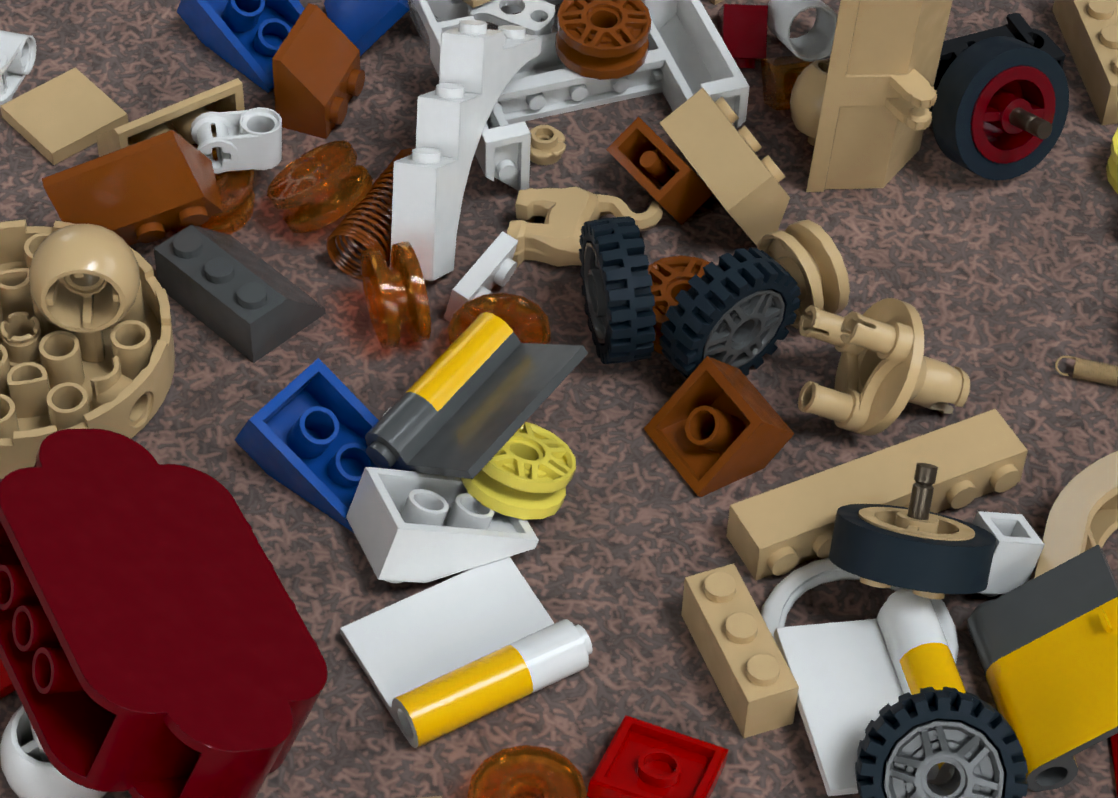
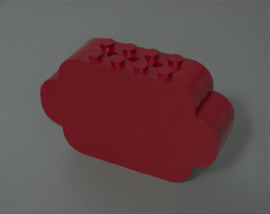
M64 429L50 434L40 445L34 467L15 470L6 475L0 482V658L51 764L62 775L83 787L103 792L129 791L132 798H255L267 775L278 769L284 762L326 684L328 671L316 641L312 638L293 600L286 592L271 561L268 560L250 524L246 521L230 492L213 477L197 469L176 464H158L151 453L136 441L122 434L104 429Z

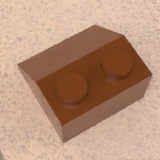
M308 3L272 58L275 111L282 118L283 128L327 139L335 124L341 125L347 114L348 103L352 96L360 95L365 82V72L360 70V50L317 5Z
M706 356L643 428L696 495L700 497L764 469L795 434L739 368Z

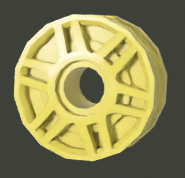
M526 422L473 479L461 478V481L472 497L493 511L522 520L544 519L555 515L562 506L566 496V486L572 480L576 470V459L569 446L554 433L538 425Z

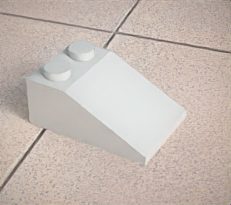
M365 467L346 516L377 579L396 584L402 582L428 583L535 549L539 541L527 520L502 515L483 506L468 493L461 478L423 474L416 471Z

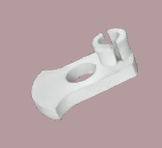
M491 0L475 8L468 5V16L473 15L475 20L490 22L498 26H522L526 28L525 34L541 36L552 33V26L555 20V5L543 0ZM507 5H515L522 8L523 11L518 14H506L501 11V8Z

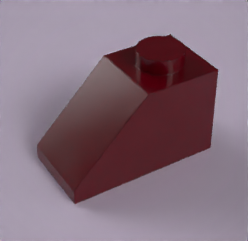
M723 4L718 10V32L739 69H755V61H764L766 59L768 5Z

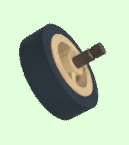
M917 463L914 476L915 483L912 487L909 508L880 504H850L838 508L829 559L837 567L859 576L860 582L865 585L878 588L895 586L911 589L915 595L920 597L944 599L945 594H972L982 592L987 588L996 538L987 530L974 524L930 512L934 492L932 485L935 484L938 467L927 463Z

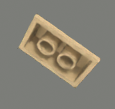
M238 78L96 136L99 157L170 130H174L197 148L198 145L193 140L190 130L194 119L202 113L210 111L228 112L245 110L243 83ZM212 124V136L216 137V128L215 125ZM212 148L213 160L215 161L218 160L216 148Z
M702 88L663 119L660 125L729 215L757 246L763 236L776 232L779 229L790 200L789 195L779 184L786 176L769 155L762 160L759 159L756 152L762 146L745 125L738 131L733 126V123L739 117L725 99L720 97L714 102L704 88Z

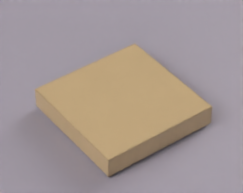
M76 67L0 106L2 118L53 165L97 143L96 136L129 123L128 114Z

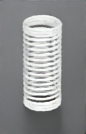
M770 0L768 3L767 25L769 30L794 55L805 61L813 62L824 60L831 56L838 15L821 0ZM816 8V21L813 28L801 37L790 38V27L795 17L802 11Z

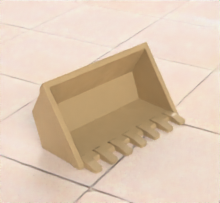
M953 0L840 1L806 192H824L825 189L884 188L920 150L923 132L927 127L929 128L932 120V112L929 111V108L934 106L937 98V90H934V83Z

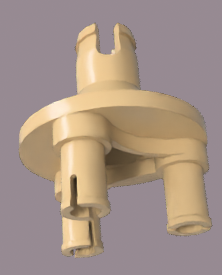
M886 298L873 304L863 315L852 311L844 317L810 305L805 309V312L812 315L813 318L801 315L799 333L802 336L832 344L838 352H841L835 378V389L821 386L813 381L805 383L798 398V408L801 412L812 413L833 420L839 428L871 436L888 428L898 418L908 402L931 410H938L944 414H953V407L948 403L963 407L967 401L970 392V378L968 374L959 367H952L947 363L923 356V324L918 311L911 304L895 298Z

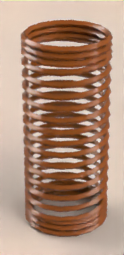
M413 148L403 149L394 157L388 167L379 175L358 203L354 205L327 238L326 247L328 255L333 263L345 274L361 280L373 279L385 266V263L389 261L391 234L387 230L391 232L393 193L388 188L393 190V180L391 177L393 178L394 161L411 155ZM360 225H362L367 231L361 229ZM339 236H341V239H342L343 243L345 244L346 248H347L356 258H358L359 260L363 261L364 263H368V264H371V265H375V267H368V266L362 265V264H360L359 262L355 261V260L344 250L343 246H342L341 243H340V238H339ZM345 236L348 237V239L350 240L351 244H352L359 252H361L362 254L366 255V256L369 257V258H373V259H374V262H373V261H370V260H367V259L363 258L362 256L358 255V254L349 246L348 242H347L346 239H345ZM335 238H336L337 245H338V247L340 248L341 252L343 253V255H344L351 263H349V262L341 255V253H340L339 250L337 249L336 243H335ZM353 239L360 242L370 253L363 250Z

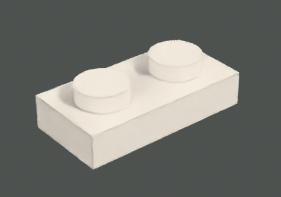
M503 231L452 289L444 319L460 327L471 313L479 316L484 311L492 297V288L496 284L501 287L505 286L517 267V262L512 259L518 240Z

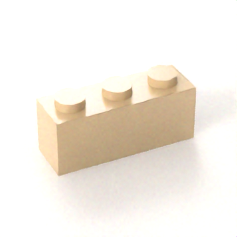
M735 564L685 577L681 615L743 739L793 724L799 686Z

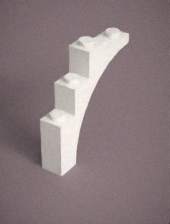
M480 20L459 21V27L441 32L439 84L436 85V90L420 95L417 99L416 148L412 150L411 155L394 161L390 274L433 281L454 270L456 237L462 200L471 163L481 134L496 101L511 78L527 62L541 54L542 36L525 34L526 28L517 25L498 26V30L487 29V22Z

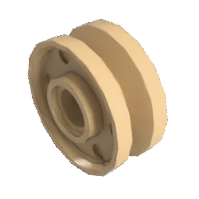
M801 220L790 224L785 231L772 232L762 237L757 244V249L763 250L778 262L798 283L797 286L800 288L801 295L798 296L801 300L800 307L794 311L797 317L791 326L796 329L799 328L802 314L813 318L812 315L805 312V309L810 305L833 314L841 313L848 305L850 294L848 273L839 250L832 238L820 225L810 220Z

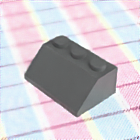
M189 225L154 248L157 280L162 289L165 288L167 295L253 363L326 314L325 307L229 234Z

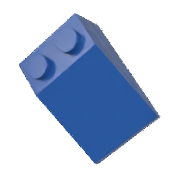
M181 0L177 13L205 46L269 93L274 89L272 58L305 8L299 0Z
M318 358L253 415L234 440L266 474L353 532L346 516L365 467L380 468L368 457L366 453L368 446L365 441L366 433L379 420Z

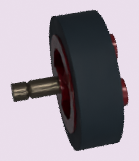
M996 36L976 42L964 50L950 64L940 80L936 92V102L932 106V128L939 148L951 161L990 180H1007L1018 177L1034 168L1047 156L1064 128L1069 108V88L1064 71L1051 55L1013 37Z

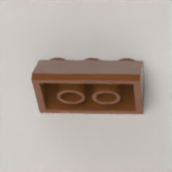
M174 130L42 178L43 187L61 221L105 227L122 237L129 246L139 242L151 243L158 241L165 236L166 232L182 226L202 225L208 221L210 216L223 212L211 160Z

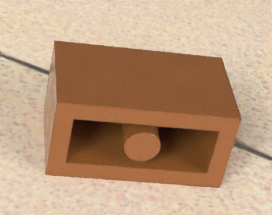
M639 116L606 149L681 225L713 195L706 183Z

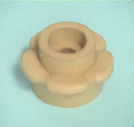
M539 125L530 130V161L538 165L556 163L566 149L564 134L550 125Z

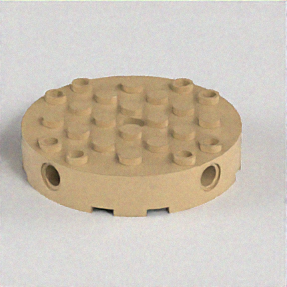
M26 220L0 222V479H3L15 470L34 467L41 443L47 436L56 431L64 429H104L132 439L147 425L165 400L175 369V348L169 300L165 288L162 289L154 276L152 266L133 248L131 250L138 262L140 273V286L133 306L124 318L104 330L91 333L73 332L55 325L40 312L30 293L29 269L35 251L45 238L54 231L65 226L74 225V223L55 221L53 227L27 226Z

